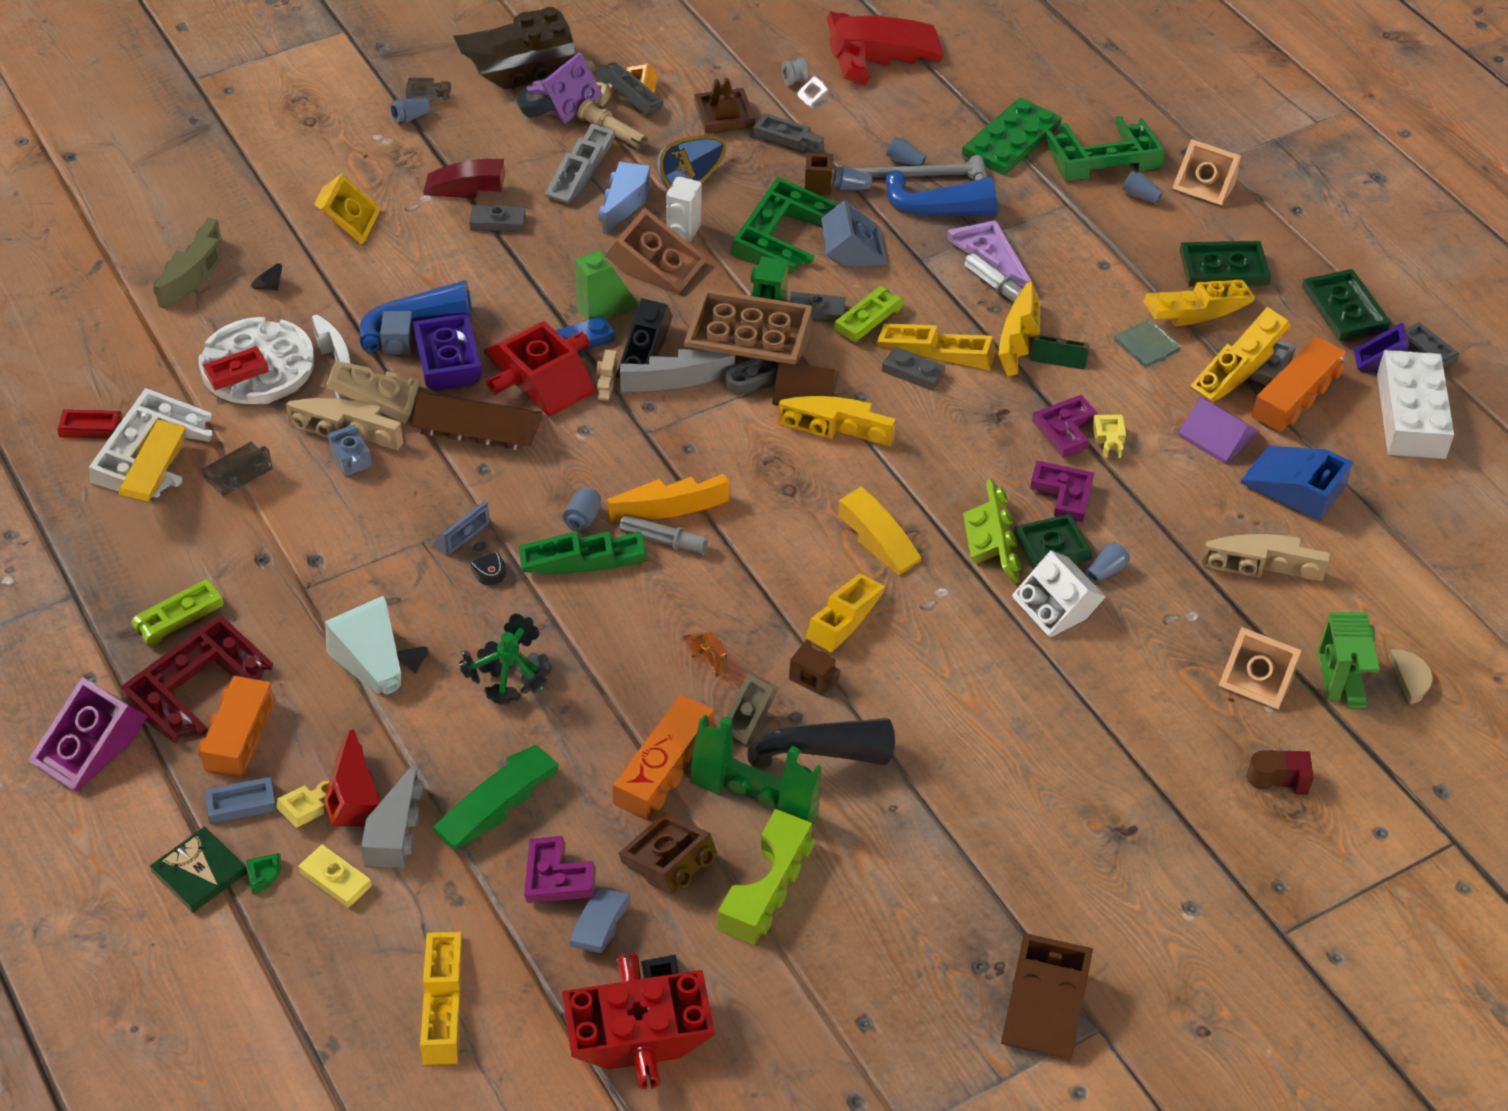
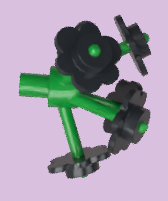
M512 614L509 622L504 625L505 633L501 635V641L498 644L494 641L486 643L484 649H480L477 652L479 660L473 662L468 651L464 650L461 652L463 660L459 661L460 671L466 678L471 677L472 681L476 684L480 683L477 668L481 673H490L492 677H498L501 674L500 684H494L492 687H485L484 689L486 697L492 699L495 703L509 704L511 700L520 699L521 694L517 692L516 688L506 686L508 670L511 668V665L516 664L520 668L519 671L522 674L521 682L524 684L520 690L522 694H527L530 691L534 694L539 690H543L548 682L545 677L552 669L551 664L548 662V656L546 654L538 655L532 653L526 657L520 652V643L524 646H530L532 640H536L540 635L539 629L533 626L534 621L530 617L523 618L520 614Z

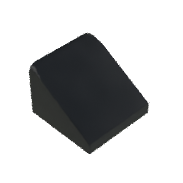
M676 954L640 961L643 979L679 973Z

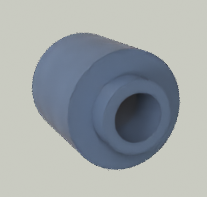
M588 487L575 492L563 513V520L570 529L574 531H587L601 508L600 494Z

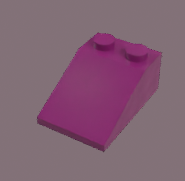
M82 677L28 761L77 792L131 744L148 716L106 689Z

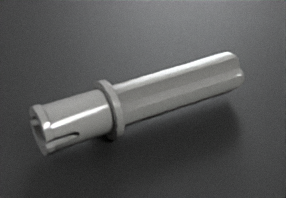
M975 253L966 256L964 263L966 268L995 288L998 295L1005 296L1015 302L1022 288L1014 283V279L1011 276L1003 275Z
M628 515L622 517L620 522L621 532L632 534L641 531L645 539L670 545L673 550L681 548L703 555L707 549V536L684 531L683 527L675 529Z

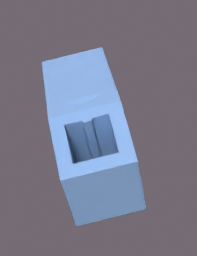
M619 162L616 172L611 173V188L606 189L604 197L605 206H600L599 221L603 222V233L610 232L646 202L650 189L649 165Z

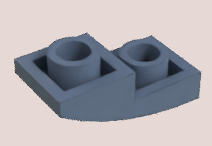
M598 888L594 893V897H591L574 928L570 938V946L581 948L588 952L602 953L616 936V922L630 907V894Z

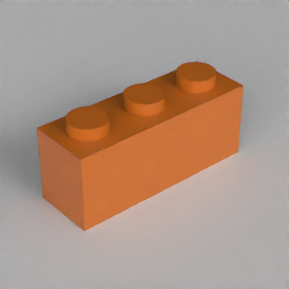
M233 676L229 687L224 688L218 712L212 714L209 725L210 730L206 738L201 739L198 747V755L202 758L205 771L243 777L275 702L271 682Z

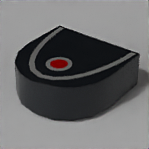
M498 551L470 562V569L480 583L494 585L505 578V563Z

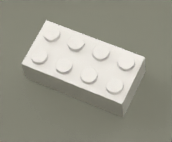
M1384 350L1377 378L1388 455L1446 459L1454 437V430L1441 354Z

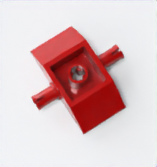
M542 321L485 348L484 354L502 371L493 377L487 378L486 383L490 392H493V395H497L513 385L518 386L548 417L595 393V387L578 354L580 350L590 346L589 338L584 331H579L564 340L548 323Z
M629 953L630 967H628L626 954H623L616 961L621 982L562 991L571 1057L608 1070L635 1066L638 1087L640 1089H647L646 1080L648 1075L652 1089L661 1082L657 1062L680 1059L715 1035L703 970L642 979L638 955Z

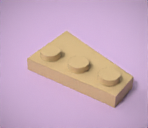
M336 361L332 367L326 387L355 401L380 406L381 413L406 424L411 415L420 378L401 379L397 378V373L386 372L385 375L373 373L369 367Z

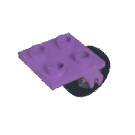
M578 53L546 79L534 81L523 89L517 98V103L521 112L527 117H537L549 113L558 115L561 122L566 124L577 115L580 105L585 100L595 101L602 93L582 53Z

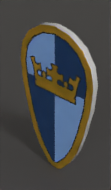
M697 135L667 144L659 154L657 165L659 177L664 186L670 189L676 177L700 181L702 184L719 166L726 151V142L722 138L713 135Z

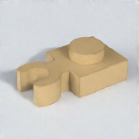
M605 350L603 361H598L596 377L599 378L597 389H599L598 400H610L617 374V351Z

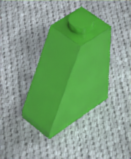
M600 250L575 259L577 309L586 321L602 315L605 319L638 308V302Z

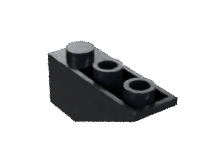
M641 298L620 365L649 364L650 356H658L673 318L668 304ZM620 365L616 374L617 377H620Z

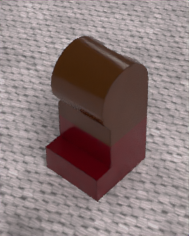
M1258 751L1251 757L1247 771L1248 782L1256 788L1266 789L1272 785L1294 787L1295 794L1308 795L1314 779L1310 751Z

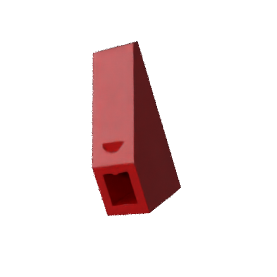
M351 729L338 751L323 800L332 826H365L368 816L380 804V796L376 793L372 782L371 770L367 768L363 756V747L358 742L355 730Z

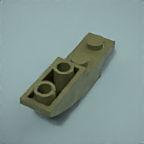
M207 218L202 228L198 229L194 241L187 247L186 252L176 251L171 260L167 261L163 273L159 279L155 280L153 292L157 297L159 307L165 308L188 295L207 279L221 261L219 244L222 240L218 219Z

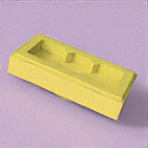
M323 844L298 866L300 874L347 908L353 905L372 887L370 878Z

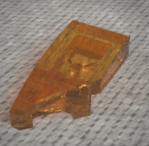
M712 632L690 633L682 636L692 658L704 654L715 677L727 674V652Z

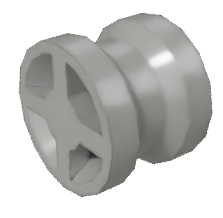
M797 58L795 62H790L789 60L782 62V76L787 86H791L798 81L800 83L808 82V68L804 58Z

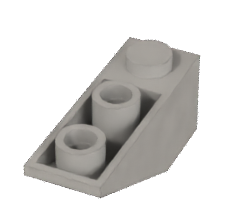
M416 766L409 768L366 819L361 844L364 866L405 868L407 855L413 854L414 835H411L412 827L418 826L419 808L416 807V801L422 800L424 789L423 780H418Z

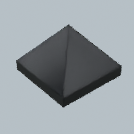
M277 263L252 282V288L278 291L283 266Z
M421 646L397 651L398 660L416 673L428 653V647Z

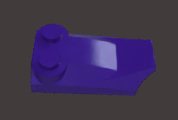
M468 313L413 322L426 387L435 391L471 386L480 380L482 375L481 363Z

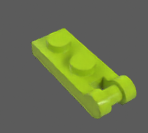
M879 286L837 319L834 330L856 343L893 312H899L904 305L905 299L897 294L893 296L890 294L889 289Z
M205 579L139 613L132 619L131 625L136 632L142 633V639L149 647H154L162 641L163 637L224 606L223 597L210 581Z

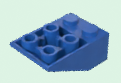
M1268 446L1244 475L1240 483L1320 521L1346 487L1353 462L1327 449Z

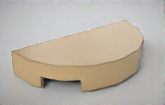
M1390 649L1388 657L1408 704L1420 702L1423 696L1429 692L1433 680L1431 669L1423 659L1414 653Z

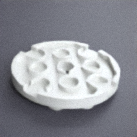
M265 317L247 318L222 327L207 339L202 355L199 354L200 373L206 387L220 398L240 404L266 405L298 391L310 377L315 362L312 342L301 328L282 319L280 323L266 321ZM257 346L268 364L269 372L214 391L204 373L203 364Z

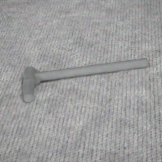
M980 155L971 157L966 164L853 168L864 174L872 175V178H886L891 171L895 170L903 172L905 177L968 175L973 181L987 178L984 159Z

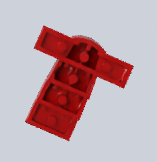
M830 11L827 17L831 33L830 48L839 61L844 79L866 84L870 75L865 59L887 66L891 58L914 64L917 57L940 62L944 56L935 26L932 24L885 16H849L846 13H836Z

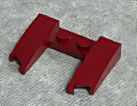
M220 614L120 686L121 698L126 703L146 714L148 717L145 721L175 742L177 741V736L197 732L198 736L208 732V728L171 693L213 661L232 676L261 680L265 670H272L273 663Z

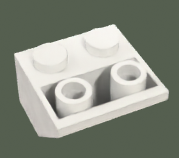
M1051 550L1012 595L1016 602L1049 637H1053L1086 620L1106 597L1069 557Z

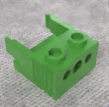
M1329 612L1317 650L1327 701H1340L1341 695L1344 693L1347 708H1367L1361 674L1362 672H1379L1380 670L1374 645L1375 627L1370 625L1367 612Z

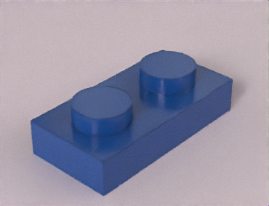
M603 315L555 330L564 340L579 331H584L589 338L590 346L579 352L615 341L614 331Z

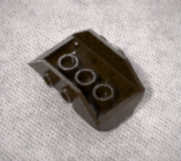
M554 7L522 12L514 18V23L453 36L461 54L473 61L479 75L505 90L546 79L576 54L570 27L563 14Z

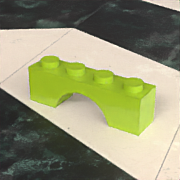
M774 810L761 833V854L768 859L772 869L766 877L756 883L732 885L718 910V931L752 945L756 944L761 934H767L773 920L772 913L775 907L780 909L787 895L786 887L788 883L796 881L801 869L800 861L803 856L808 857L813 849L815 838L811 837L812 823L780 810Z

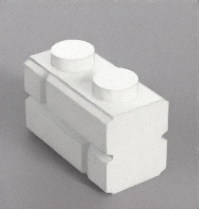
M676 177L672 187H670L666 194V225L687 242H692L701 226L700 181L684 177Z

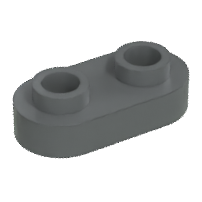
M754 358L733 366L726 372L725 385L729 391L742 394L772 383L776 380L778 363L776 361Z

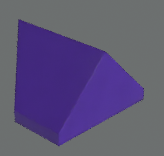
M1400 323L1354 349L1357 369L1360 372L1378 373L1384 350L1407 352L1409 342L1405 325Z

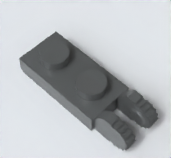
M611 62L608 65H602L596 71L604 84L610 83L621 96L631 101L638 111L648 115L662 108L663 100L629 71L618 65V63Z

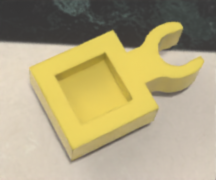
M1094 415L1093 429L1096 444L1104 443L1103 456L1108 458L1109 450H1115L1118 453V458H1121L1123 451L1122 443H1125L1126 439L1123 415Z
M329 781L319 783L316 789L312 791L304 785L277 798V809L296 828L324 815L325 804L323 800Z

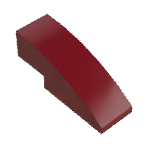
M504 159L468 160L439 168L427 175L423 190L424 195L476 198L478 191L501 192L505 178Z

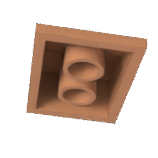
M645 207L615 241L605 256L626 274L678 295L708 259Z

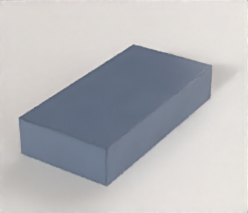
M271 777L204 790L210 824L277 811Z

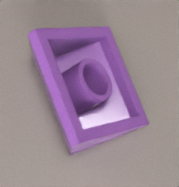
M1200 397L1179 431L1178 436L1226 465L1259 434L1260 430L1213 402Z

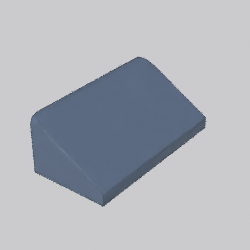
M483 501L444 531L433 542V547L448 556L490 524L488 502Z

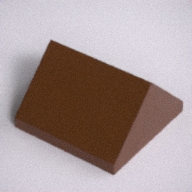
M779 362L772 405L779 406L780 400L795 397H833L839 371Z

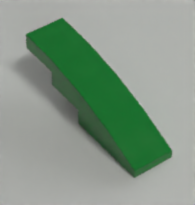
M574 531L519 546L521 569L523 572L528 573L588 572L648 561L645 541L641 531L612 538L609 531L580 538L578 532Z
M538 745L534 746L498 770L463 798L433 826V832L456 851L506 821L507 811L532 797L533 787L557 774L559 764Z

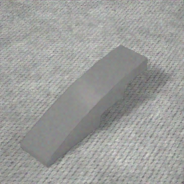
M591 123L584 138L577 140L572 152H566L545 192V197L570 204L581 192L604 159L616 137L615 130Z
M678 349V357L650 356L649 364H621V392L678 389L725 378L727 370L735 366V355L708 350Z

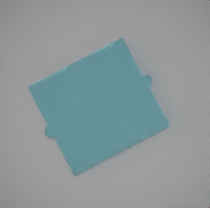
M1150 319L1136 326H1129L1128 330L1114 336V341L1144 368L1159 361H1165L1167 357L1181 349L1180 345Z

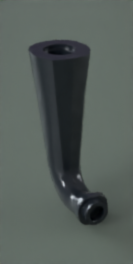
M888 718L784 727L764 734L748 747V762L754 768H767L772 764L773 756L788 753L791 746H795L802 754L886 765L892 758L895 750V732L893 724Z

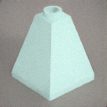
M383 596L325 621L326 651L329 656L377 694L382 692L390 694L401 686V670L388 608Z

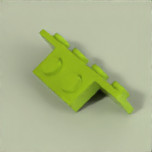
M991 478L986 480L989 502L963 513L970 556L977 564L1000 554L1003 571L1014 584L1020 582L1018 571L1022 567L1014 551V548L1017 547V541L1010 530L1013 520L1006 508V503L1009 500L1005 489L1002 486L998 487Z

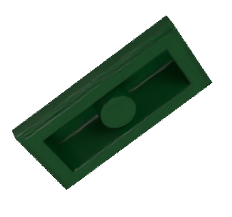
M1042 335L1034 336L1030 360L1085 369L1090 344Z

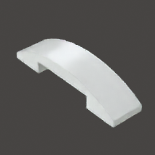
M313 315L314 333L321 355L333 352L335 361L350 363L347 346L339 332L321 316ZM335 392L337 399L351 400V398Z

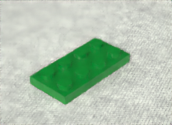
M1019 97L963 146L962 155L969 159L975 155H980L984 159L985 167L1005 176L1046 139V131L1049 130L1053 133L1061 125L1062 117Z

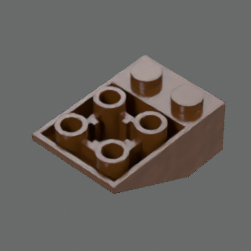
M1024 933L1001 1044L1067 1060L1072 1059L1093 948Z

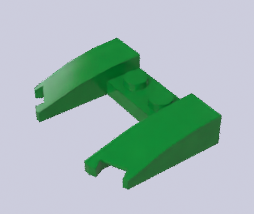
M1116 116L1115 124L1123 142L1082 147L1067 123L1060 125L1061 133L1055 137L1051 131H1046V139L1051 154L1064 181L1090 178V169L1093 168L1103 169L1115 165L1127 166L1130 163H1134L1138 171L1163 168L1165 149L1142 118L1139 119V125L1131 124L1127 126L1123 121V116Z
M777 176L734 237L730 255L759 265L761 256L788 261V271L792 272L795 271L796 266L804 262L810 264L814 261L815 255L771 235L784 216L822 226L821 218L834 209L837 203Z
M707 715L701 717L693 750L691 783L717 795H720L726 786L736 794L746 795L759 801L767 808H774L812 823L813 826L819 815L821 766L817 765L813 771L806 766H801L797 763V757L801 751L797 747L791 746L787 753L782 780L732 758V718L723 717L719 728L716 726L709 727Z

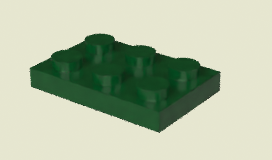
M1261 241L1181 242L1179 251L1188 287L1196 286L1197 282L1243 280L1246 285L1252 286L1269 285L1271 275Z
M1353 269L1303 280V290L1338 341L1389 330L1390 320Z

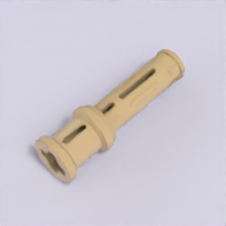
M590 99L585 100L580 105L577 112L579 120L615 130L616 137L639 151L646 147V144L641 141L648 142V136L615 119L609 110L595 106L594 101Z

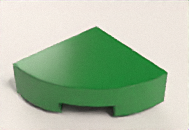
M280 853L246 860L252 894L266 889L277 879L282 867Z

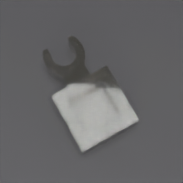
M408 78L406 99L426 98L428 102H432V97L443 100L450 99L451 82L442 81L434 83V78Z

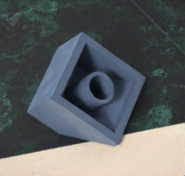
M846 200L842 201L821 218L822 234L826 244L825 251L832 261H837L844 267L883 266L887 263L880 226Z

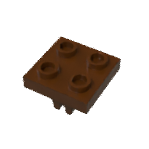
M728 78L724 79L722 85H720L718 79H715L712 92L694 94V103L705 134L755 126V117L744 88L731 89Z

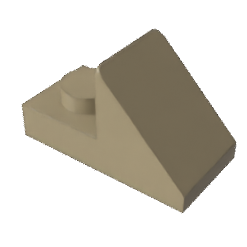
M747 673L726 716L733 719L732 737L745 745H749L774 717L773 714L768 712V709L779 689L777 686L754 673Z

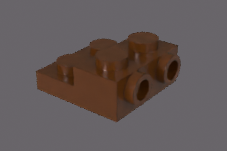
M664 812L618 854L623 864L644 873L648 884L673 894L678 888H686L692 880V875L701 867H709L714 862L717 850L709 832Z

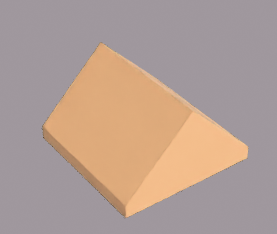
M1191 139L1172 189L1222 206L1235 185L1241 155Z
M1241 627L1218 686L1279 709L1294 679L1302 650Z

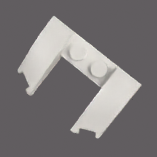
M145 388L90 464V483L119 491L157 419L186 426L185 438L210 442L212 430H205V422L212 420V413ZM167 471L165 481L152 497H159L160 492L171 485L175 487L181 485L182 477Z

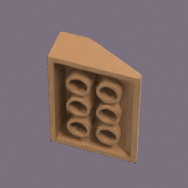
M703 289L684 341V347L796 365L806 349L811 333L812 306Z

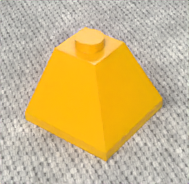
M342 173L322 188L314 203L361 245L366 241L381 210L378 204Z

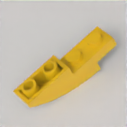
M1243 280L1197 282L1193 291L1146 293L1143 303L1155 320L1170 319L1176 327L1192 325L1227 315L1252 303L1255 296Z
M1267 307L1233 346H1230L1228 343L1190 387L1211 402L1233 391L1275 352L1273 349L1274 344L1291 326L1289 320Z
M829 396L795 397L783 399L779 402L778 424L830 439L833 438L835 432H840L891 447L894 440L896 419L873 413L872 403Z

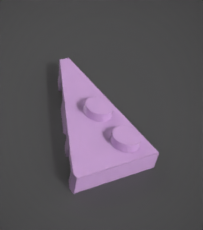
M996 220L948 230L947 239L949 242L969 255L975 253L1003 275L1011 276L1014 279V283L1022 289L1026 283L1031 282Z

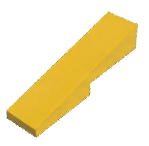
M884 324L877 340L878 347L893 350L894 347H898L922 357L990 371L996 354L993 336L939 334L937 325Z
M157 419L121 484L119 495L149 502L165 481L167 468L184 446L186 426Z
M461 931L433 932L426 935L423 974L424 998L420 1038L422 1065L458 1064Z

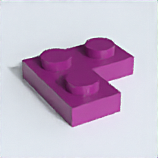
M1081 394L1034 412L1032 422L1064 458L1087 449L1089 440L1078 427L1093 422V417L1097 415V412Z
M1036 461L1030 489L1058 495L1054 510L1055 517L1071 514L1074 521L1083 522L1095 472Z
M563 836L530 839L524 892L527 903L594 897L596 877L594 862L564 864L566 843Z

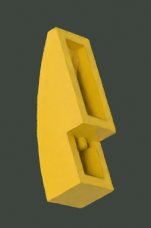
M862 486L839 500L838 517L858 533V542L897 575L900 576L921 561L920 554L899 524Z
M859 573L831 594L828 598L827 606L810 618L805 639L829 652H833L864 620L885 591L886 586Z

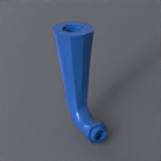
M895 170L886 176L888 199L893 207L904 213L927 216H997L996 191L991 176L964 184L918 193H910L904 190L906 180L903 172Z
M467 280L393 300L372 309L360 322V344L367 352H375L382 347L379 331L381 330L383 311H412L413 322L467 313L470 321H472V301Z

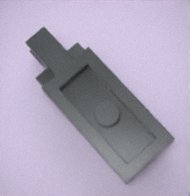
M765 113L753 127L754 136L800 149V151L806 150L808 153H822L824 150V137L811 132V127Z

